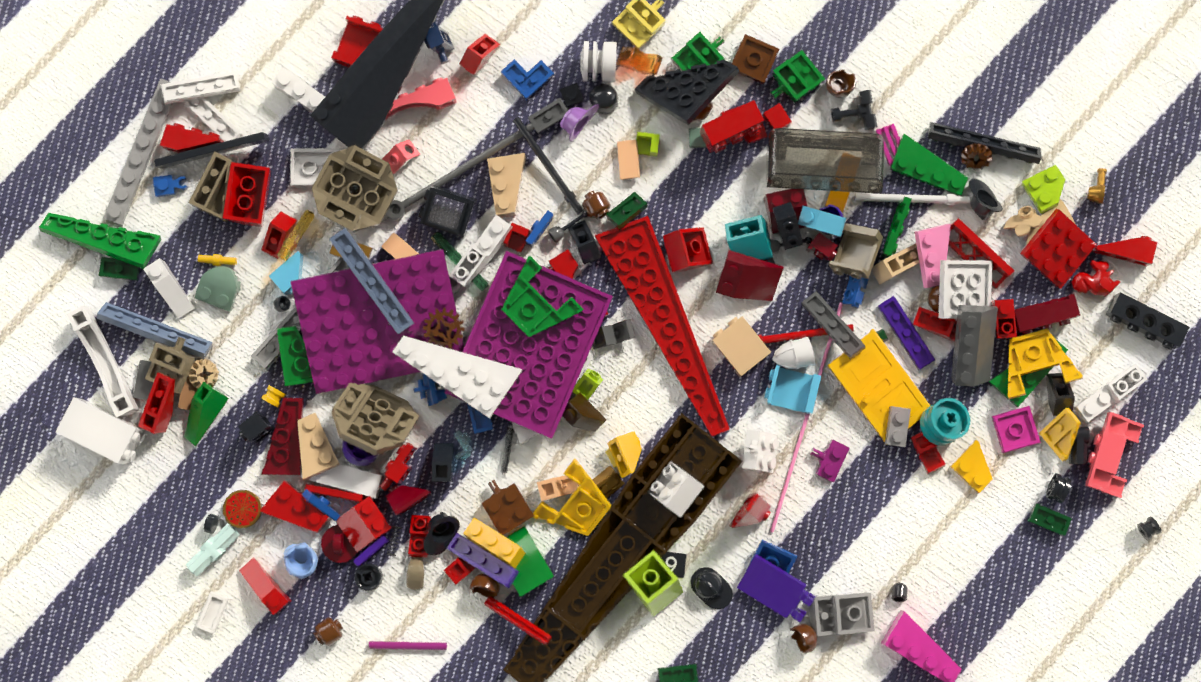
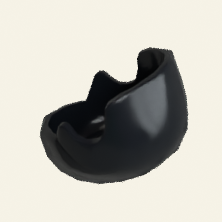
M602 83L590 91V104L592 106L599 105L597 113L609 114L618 107L619 97L611 85Z

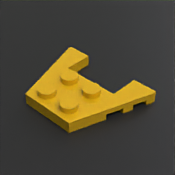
M1048 329L1009 339L1008 399L1026 395L1020 376L1057 365L1060 366L1065 384L1083 379L1081 372L1077 370L1072 360L1068 358Z
M574 458L563 474L579 485L559 512L541 501L533 511V518H541L547 520V523H556L565 526V529L589 536L608 512L611 504L580 463Z

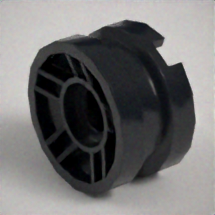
M1055 473L1048 485L1046 498L1050 500L1055 499L1056 502L1062 504L1069 493L1072 479L1068 477L1063 478L1061 474Z
M363 564L356 570L354 580L360 589L370 591L380 586L383 580V573L375 564ZM371 573L372 580H366L365 575Z

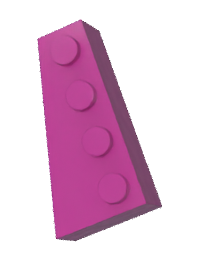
M900 610L881 643L939 680L955 682L962 669L905 611Z

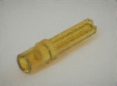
M304 211L289 237L285 239L282 248L277 254L282 260L287 261L293 250L298 246V242L314 218L312 211Z

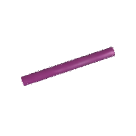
M369 641V649L447 650V642Z

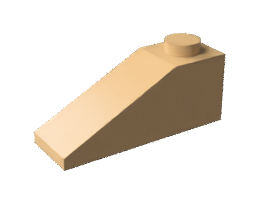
M916 243L873 266L871 271L879 285L919 264Z

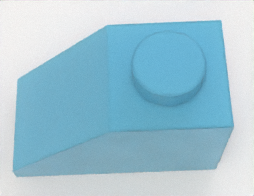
M803 206L798 224L841 237L846 218Z
M297 251L269 275L285 295L293 294L290 281L302 279L303 255Z

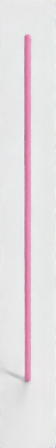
M842 302L839 304L837 310V315L839 317L843 307ZM830 336L818 375L821 376L832 343ZM807 413L770 530L771 533L775 530L810 414Z

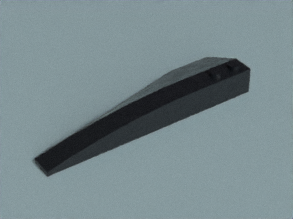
M409 0L355 60L310 116L347 147L355 145L364 149L384 125L385 118L388 112L391 111L393 102L402 88L401 85L408 76L421 50L420 47L423 41L426 40L428 31L437 17L436 14L445 0Z

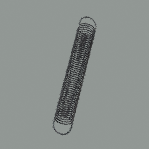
M510 428L511 444L508 431H506V465L503 454L501 464L502 475L503 473H508V455L510 457L512 431L514 432L512 428Z

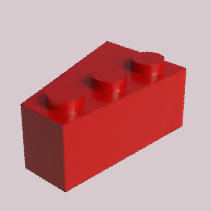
M283 481L260 509V512L314 532H321L331 520L330 517L310 504L302 496V492L288 481Z

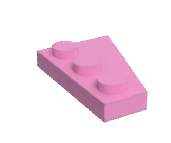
M943 224L914 232L924 288L940 285V260H947L951 224Z

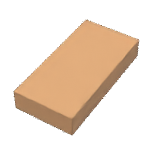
M637 140L617 142L620 179L640 178Z

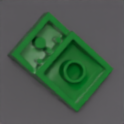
M525 526L506 537L519 545L526 553L515 568L519 571V574L513 581V585L520 597L554 577Z

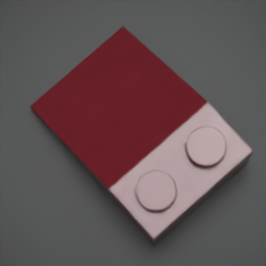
M728 250L715 293L738 299L772 301L784 267Z

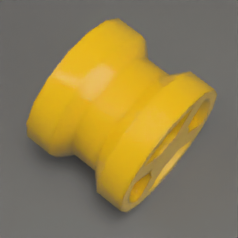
M268 385V391L261 399L275 407H279L280 399L284 398L286 394Z

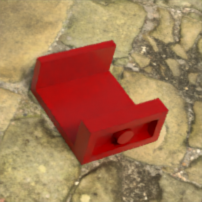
M355 15L352 17L346 16L347 25L337 52L333 51L331 56L333 62L350 68L361 53L383 30L380 24L372 21L370 23L364 22L361 17Z

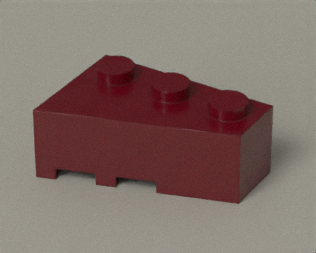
M1075 293L1066 297L1055 298L1047 302L1015 309L1016 333L1026 335L1033 333V329L1037 328L1041 330L1051 329L1052 325L1059 323V326L1071 324L1070 320L1081 316Z

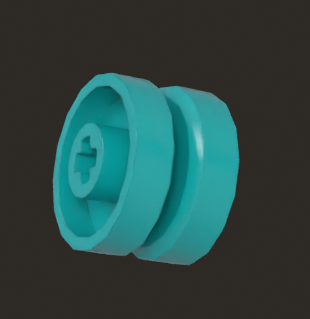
M944 398L929 406L920 418V428L923 435L929 442L935 445L945 446L963 437L970 427V415L967 408L953 398Z

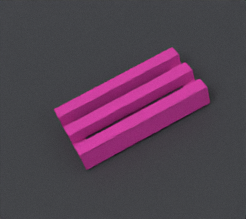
M894 123L875 131L889 166L893 163L882 132L885 133L895 157L897 151L889 130L892 132L897 147L901 140Z

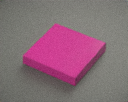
M1030 406L991 416L1002 453L1041 443Z

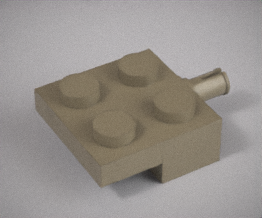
M178 337L174 347L156 342L149 361L152 363L145 379L154 383L158 372L175 380L174 392L181 394L195 360L194 357L182 351L186 339Z

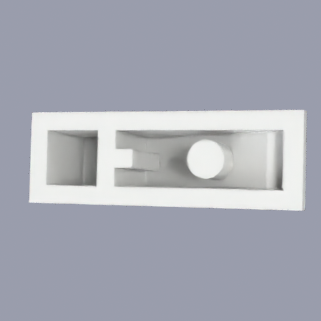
M159 258L144 268L149 279L178 319L195 309L165 261Z

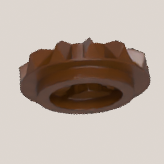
M971 144L962 151V163L966 165V168L970 167L974 171L979 168L983 170L985 166L989 167L992 161V152L985 145ZM978 153L979 159L975 161V155Z

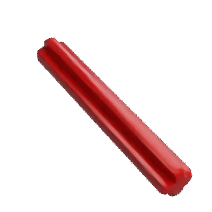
M489 596L486 599L485 606L542 644H548L551 639L549 634L495 598Z

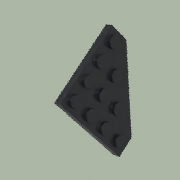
M723 59L717 61V64L707 66L705 63L691 66L689 70L681 71L677 69L665 72V75L657 77L655 75L647 76L634 90L639 96L689 125L739 73V69Z

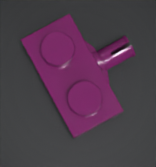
M831 439L824 452L813 447L811 450L813 452H810V455L820 459L816 475L834 483L850 447Z

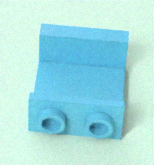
M776 365L775 369H771L769 380L772 381L771 388L767 387L764 399H768L767 404L812 415L821 375H809L780 368L779 365Z

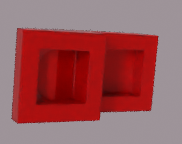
M922 432L910 437L927 474L945 467L946 464L936 448L937 445L929 442Z
M458 557L444 569V572L457 585L476 567Z

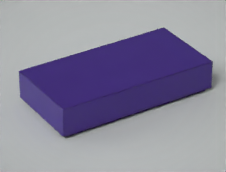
M382 535L353 562L357 566L363 565L388 543L389 539Z

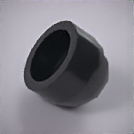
M280 296L273 302L274 309L278 312H284L290 308V301L286 296Z

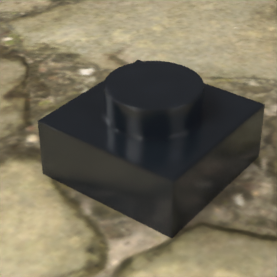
M577 83L560 89L566 108L584 102Z

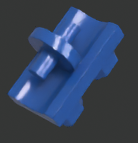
M422 373L423 379L417 380L418 387L413 389L414 393L420 392L421 399L427 397L428 406L436 405L440 401L447 399L445 389L436 390L435 383L437 382Z

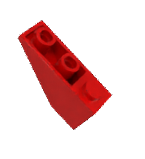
M174 123V125L166 124L160 146L166 150L181 153L224 141L220 139L218 134L209 132L207 135L203 134V131L200 129L191 128V130L185 129L184 125Z

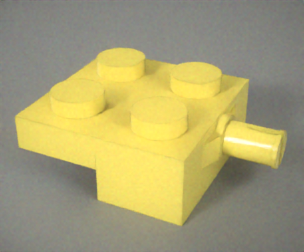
M632 0L626 6V9L612 21V24L639 50L665 25L666 20L657 12L664 2L656 0L650 5L646 0Z

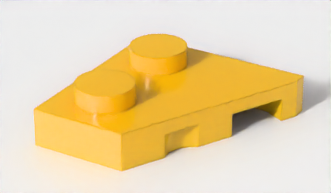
M1065 408L1039 432L1062 462L1066 461L1069 457L1081 422L1069 408Z
M974 440L950 466L977 493H980L993 480L977 440Z

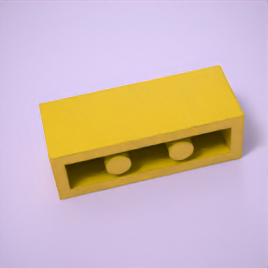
M473 518L463 533L468 540L514 569L526 554L519 545L476 518Z

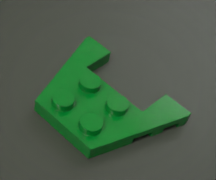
M531 256L527 258L502 307V311L528 337L542 332L584 310L570 297L556 311L528 283L542 270V267Z

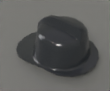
M971 179L969 181V187L973 193L970 206L981 220H986L994 212L1002 211V205L996 199L989 186L979 179Z
M441 512L429 520L428 534L424 540V550L427 554L438 555L446 550L460 528V522L456 517L448 516L445 512Z
M704 567L694 572L690 582L691 588L707 606L718 610L729 605L733 596L732 588L717 571Z

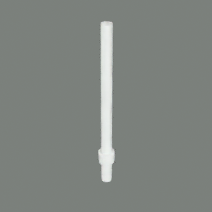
M855 193V201L900 202L905 196L911 198L913 203H946V205L952 206L955 204H970V196H955V194L935 196Z

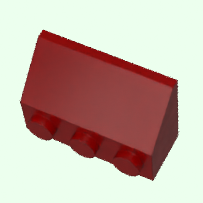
M231 162L223 219L243 225L263 227L271 176L269 167Z

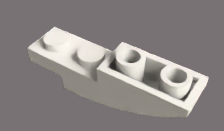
M495 215L474 246L471 244L449 276L464 287L469 284L503 245L502 241L512 229V226Z
M1134 364L1087 396L1074 407V410L1084 424L1088 423L1113 403L1122 399L1146 381L1147 378L1137 364Z

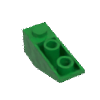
M203 382L192 397L184 437L196 446L229 398L216 388Z

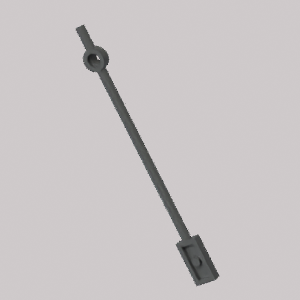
M558 98L529 116L530 124L526 125V128L529 132L535 129L537 134H540L561 121L568 109L561 98ZM518 130L404 201L393 200L382 222L389 218L392 220L401 219L405 214V208L422 199L427 189H430L433 185L443 186L520 139L523 135ZM394 208H399V212L397 214H394L392 212Z

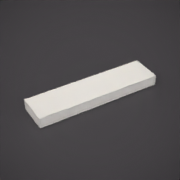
M236 71L160 84L165 104L240 91Z
M205 97L182 101L213 133L220 135V139L224 142L243 136Z

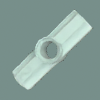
M228 523L214 537L208 539L200 547V551L188 561L186 566L193 574L199 576L212 562L214 563L222 557L226 549L240 534Z

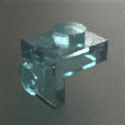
M459 430L453 435L463 448V451L454 457L457 461L459 459L464 461L472 455L470 452L473 451V448L469 444L472 440L467 432L462 433Z

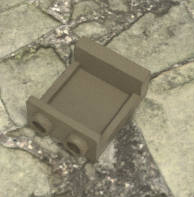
M845 223L842 231L843 237L834 261H829L828 265L837 275L848 274L856 279H869L883 236L877 229Z

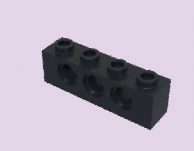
M1121 292L1115 294L1105 314L1110 317L1112 322L1117 324L1123 323L1127 325V329L1136 333L1139 331L1145 334L1144 337L1151 341L1157 340L1162 343L1164 348L1169 350L1181 347L1190 328ZM1127 309L1132 311V319L1126 316ZM1144 318L1149 319V321H1150V326H1149V327H1146V326L1144 325V323H1143ZM1162 326L1167 329L1166 336L1161 333Z

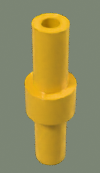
M213 254V256L198 255V262L212 263L214 266H222V264L236 265L237 258L223 257L220 254Z

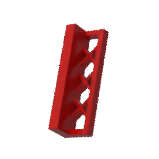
M959 218L951 224L950 231L953 229L958 234L959 242H951L949 240L948 246L963 260H971L970 258L976 260V257H983L986 261H992V267H994L992 270H997L1002 275L996 283L992 280V287L994 289L1015 271ZM962 244H969L972 247L973 255H965L962 252Z

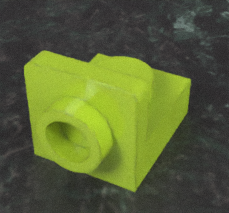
M587 369L576 383L572 392L576 395L581 393L589 400L603 379L595 370Z

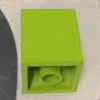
M654 550L623 575L653 617L684 593L679 579Z

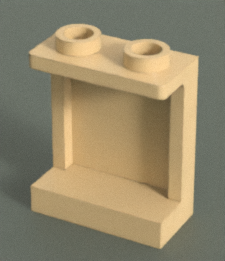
M743 316L739 319L737 317L733 318L727 323L729 325L724 331L720 329L712 335L714 339L711 341L736 370L735 372L739 377L771 353Z

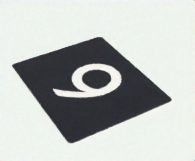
M666 552L661 557L663 562L676 577L684 578L687 554Z

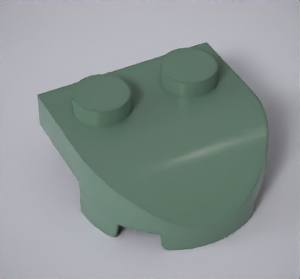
M217 266L202 275L194 298L230 312L233 309L237 293L240 291L241 283L238 281L235 271L231 268Z

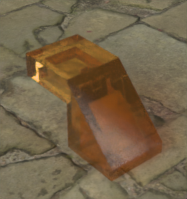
M622 47L616 64L642 74L657 75L663 57L657 54H645L635 47Z

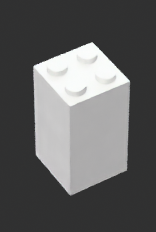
M73 397L56 430V433L116 463L127 465L134 460L136 456L135 450L138 445L142 444L145 438L144 429L124 419L117 418L114 414L86 400Z

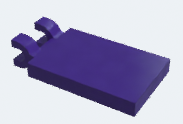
M757 554L737 586L739 590L786 619L790 614L798 622H801L807 613L797 607L800 601L810 607L816 598L814 594L804 590L807 584Z

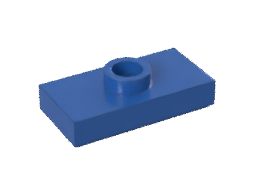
M547 210L540 221H535L531 227L532 232L526 239L527 245L530 247L535 245L554 219L552 212Z
M308 489L302 493V496L310 504L334 521H337L340 517L339 513L329 505L330 502L322 495L319 498Z

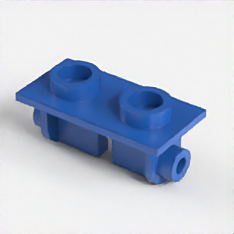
M849 276V282L844 292L842 303L859 308V305H862L865 292L860 291V287L866 289L869 279H856Z

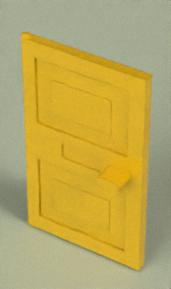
M871 329L868 334L860 339L865 345L863 351L851 360L843 352L827 366L885 442L890 406L911 409L908 428H910L920 420L922 413L930 404L876 331Z

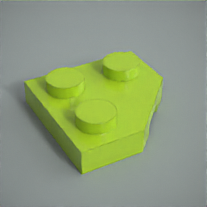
M1056 164L1022 181L1023 188L1041 214L1058 206L1065 178Z

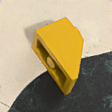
M635 431L618 436L607 443L621 478H625L635 471L642 450L640 440L636 436Z

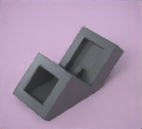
M631 319L613 325L601 326L592 344L593 349L636 338Z

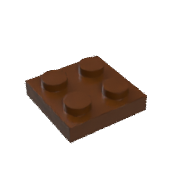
M745 34L732 64L738 67L739 74L764 84L779 52V48Z

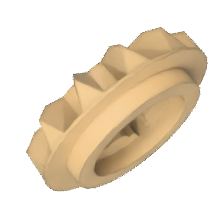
M199 359L193 363L188 378L190 383L197 389H199L203 382L213 387L216 381H218L219 371L216 364L212 361ZM203 369L205 370V372L210 373L208 376H206L205 380L204 377L197 376L198 374L203 372Z

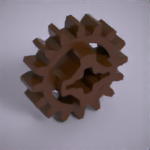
M443 307L442 312L436 308V314L429 312L430 319L425 318L424 322L427 325L423 326V330H427L424 333V337H429L428 343L434 342V345H441V347L448 345L450 349L453 342L458 345L457 338H463L460 332L465 331V327L460 326L464 321L458 320L460 314L453 315L452 308L449 312H446V307ZM443 316H448V317L452 318L453 320H452V321L445 320ZM436 319V326L430 329L432 322ZM441 321L445 327L448 326L447 336L445 335L443 330L439 331V329L441 328ZM457 328L456 334L451 338V331ZM435 336L442 337L444 341L436 339Z

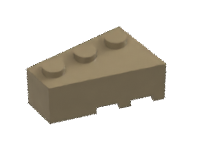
M214 152L188 203L227 223L228 220L223 219L230 166L233 161Z

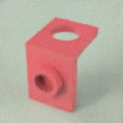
M406 140L396 144L382 160L390 164L394 174L407 160L419 156L420 153L410 140ZM404 146H408L412 150V154L408 153Z

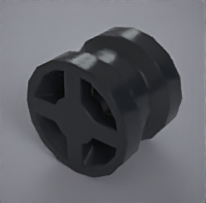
M1152 516L1148 517L1144 523L1140 522L1137 524L1139 532L1147 541L1152 539L1153 535L1162 533L1159 524Z

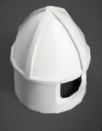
M808 337L794 341L789 340L775 351L772 358L779 366L789 369H799L815 364L812 345Z

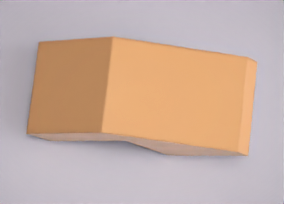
M395 233L381 246L395 259L419 254Z
M566 475L537 482L541 501L572 494L579 486Z

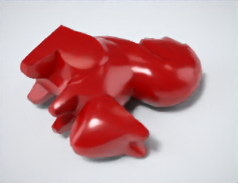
M1092 260L1090 265L1096 273L1093 276L1084 272L1077 273L1072 279V286L1079 293L1086 294L1090 291L1094 295L1106 297L1118 286L1120 281L1111 280L1110 276L1114 270L1106 272L1109 268L1108 262Z

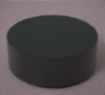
M209 514L204 523V531L206 533L213 534L216 531L219 522L218 515Z

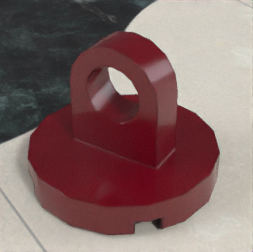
M338 525L331 526L323 534L321 540L322 552L329 560L343 563L350 561L357 554Z

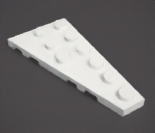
M406 336L402 337L393 350L394 354L488 418L492 416L523 370Z

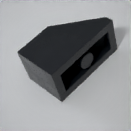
M585 220L568 228L584 265L601 258L596 241Z
M1062 373L1047 374L1048 403L1052 415L1058 416L1065 408H1069L1073 412L1075 396L1070 383L1065 384Z

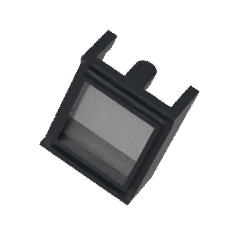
M435 185L427 189L424 195V200H426L425 207H421L419 212L420 224L464 238L467 235L466 228L471 220L472 208L477 199Z

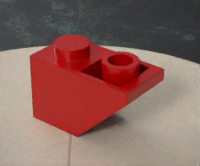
M1014 299L992 301L991 306L998 307L995 329L996 338H1016Z

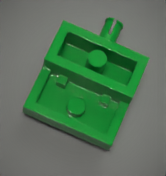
M699 32L671 60L681 71L689 70L691 66L705 63L707 66L717 64V61L725 60L717 50L724 43V40L719 36L711 43Z
M801 50L773 70L772 75L777 80L779 87L771 92V95H774L776 99L782 93H785L796 103L824 82L825 78L803 50Z

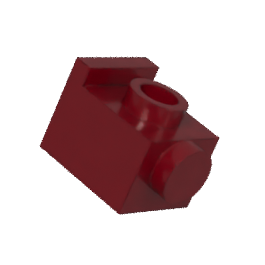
M818 232L806 251L813 250V254L817 258L831 261L837 253L835 248L838 245Z

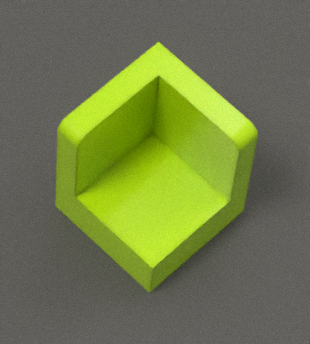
M637 132L638 155L657 157L660 134Z

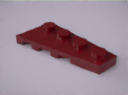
M283 398L261 475H301L302 465L297 420L303 418L304 398Z

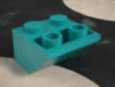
M762 215L725 224L727 243L731 251L760 260L773 258L768 223Z

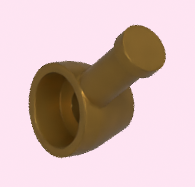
M1098 168L1097 185L1089 187L1087 199L1103 204L1107 169Z

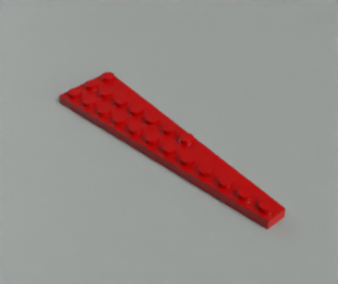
M646 216L629 222L620 230L616 227L594 235L711 437L730 430L649 217Z

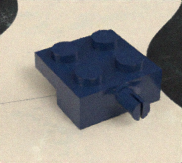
M434 21L424 41L428 49L431 48L433 52L438 54L441 64L449 62L446 53L454 50V46L448 32L439 27L436 21Z

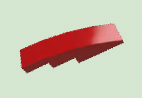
M922 307L918 308L913 322L914 326L955 342L956 319L939 318V313Z

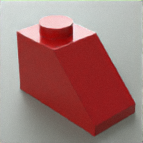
M485 33L467 47L459 65L475 75L486 65L500 44Z
M280 211L269 224L261 250L278 259L293 235L297 220Z

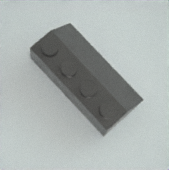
M958 305L951 379L955 386H977L990 381L997 306Z

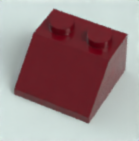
M803 186L765 194L764 201L771 233H779L773 207L791 202L797 221H799L803 206L807 207ZM799 225V229L806 228L805 226Z

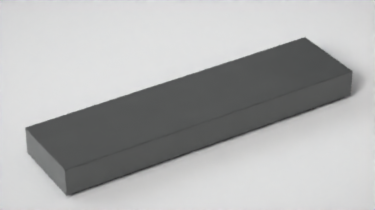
M817 291L801 302L802 306L850 360L865 349L863 342Z

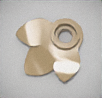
M1024 206L1018 210V215L1012 216L1006 221L1004 229H1015L1016 235L1022 237L1027 235L1032 227H1039L1042 223V218L1037 215L1036 210L1031 206Z

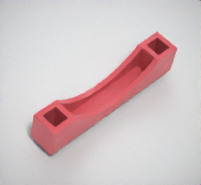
M438 78L431 85L417 87L415 92L399 95L398 99L394 100L391 111L388 112L385 120L397 112L408 108L431 107L441 110L457 103L448 79Z

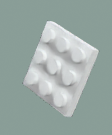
M940 260L939 318H957L958 305L991 306L992 261Z

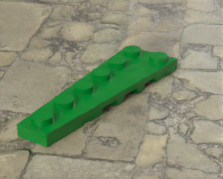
M48 213L39 226L40 231L143 269L162 240L161 236L157 234L127 231V228L119 227V229L112 228L108 224L101 223V225L90 223L88 220L75 219L53 213Z

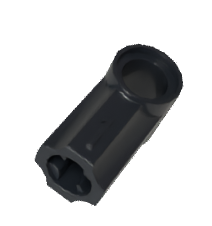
M1079 427L1069 454V464H1087V444L1090 440L1089 427Z

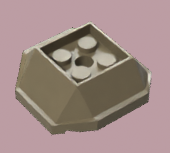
M353 145L329 154L312 186V192L317 211L320 215L355 232L381 224L398 192V188L388 162ZM353 186H360V192L358 194H351V188Z
M349 383L332 409V416L339 438L373 455H381L389 450L401 447L419 418V415L414 412L407 400L373 384L357 385L356 383Z

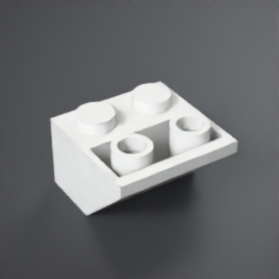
M670 461L657 480L652 483L648 493L681 517L704 486Z

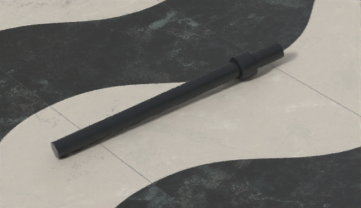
M519 117L513 120L514 124L564 194L563 198L565 201L571 204L577 214L583 212V208L576 200L577 196L573 191L569 190Z

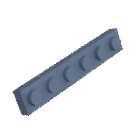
M343 228L329 238L397 334L411 326L414 321L347 228Z
M107 302L97 313V319L170 347H174L178 337L186 339L182 351L202 359L206 357L212 348L211 341Z

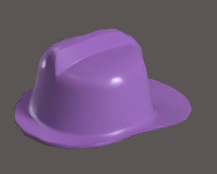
M598 104L592 106L589 110L574 107L566 112L560 122V126L570 135V142L577 138L583 127L595 115L599 108Z

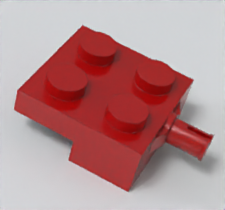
M407 442L406 445L403 444L396 452L398 454L396 459L390 460L386 465V478L379 487L386 491L392 482L402 484L412 470L407 465V462L417 450L414 445Z

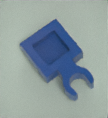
M173 175L153 177L155 196L175 195V189H188L187 185L180 186V182L187 180V178L181 176L174 180Z

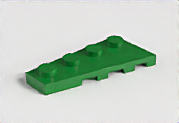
M906 134L902 135L890 170L957 196H962L968 177Z
M1056 339L1062 350L1066 353L1068 349ZM1053 367L1020 376L1026 395L1013 399H1008L1009 368L988 382L1012 404L1019 407Z

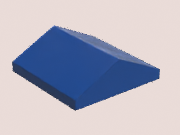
M762 539L750 563L757 554L789 574L797 559V555Z

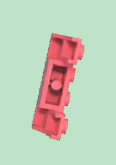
M1113 412L1107 413L1102 431L1097 433L1094 438L1095 448L1088 458V463H1090L1088 468H1090L1085 486L1117 498H1122V491L1127 479L1115 475L1126 440L1139 443L1138 439L1144 427L1143 424Z

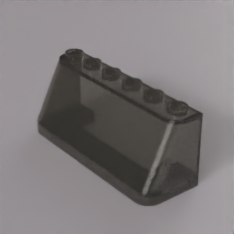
M775 128L770 131L766 152L767 187L882 194L884 171V138L882 135L877 133Z

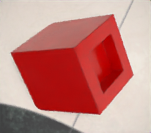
M780 103L765 111L762 116L766 123H770L775 132L785 126L789 127L792 123Z
M512 222V229L506 235L503 245L521 253L526 244V239L529 237L530 229Z

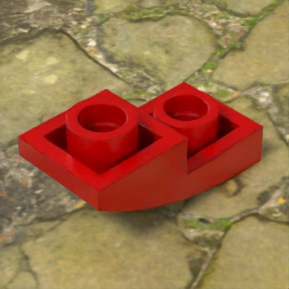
M412 515L409 557L428 558V554L424 550V540L428 534V522L431 516Z

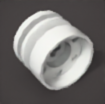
M584 41L580 61L583 81H588V73H592V82H595L597 73H601L603 82H615L616 42H604L602 50H598L597 41H594L593 50H589V41Z

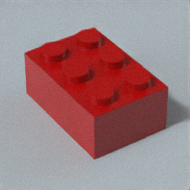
M753 100L703 124L700 134L709 152L715 151V153H719L725 150V146L730 143L735 145L743 141L742 138L747 135L752 137L758 134L764 119Z

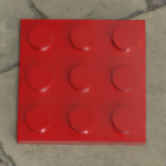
M1055 209L1020 254L1051 283L1061 289L1097 244L1061 210Z

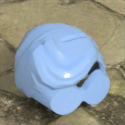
M305 542L289 545L283 553L285 567L290 575L304 579L314 573L318 557L315 551Z

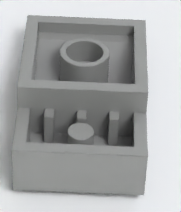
M871 592L816 596L809 607L810 624L817 636L875 631Z

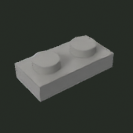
M890 406L885 438L886 445L906 447L911 409Z

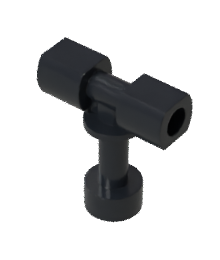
M864 90L858 93L860 104H857L855 109L840 111L839 107L831 109L833 124L841 123L842 118L858 116L859 119H863L865 130L877 128L876 116L872 114L871 104L873 103L871 90Z

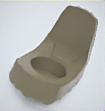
M411 557L408 564L407 587L412 590H419L424 587V563L422 557Z

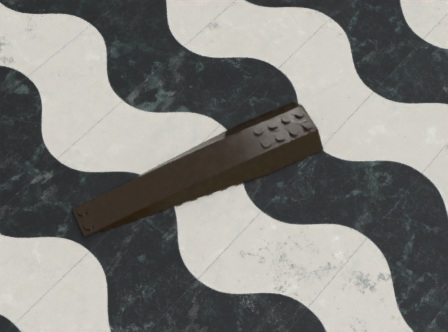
M681 413L633 473L534 622L535 626L551 636L548 644H542L529 634H526L516 649L515 655L503 670L517 682H544L545 679H548L630 592L632 588L623 575L653 550L661 558L693 525L743 461ZM670 461L704 486L681 517L648 493L652 483L657 480Z

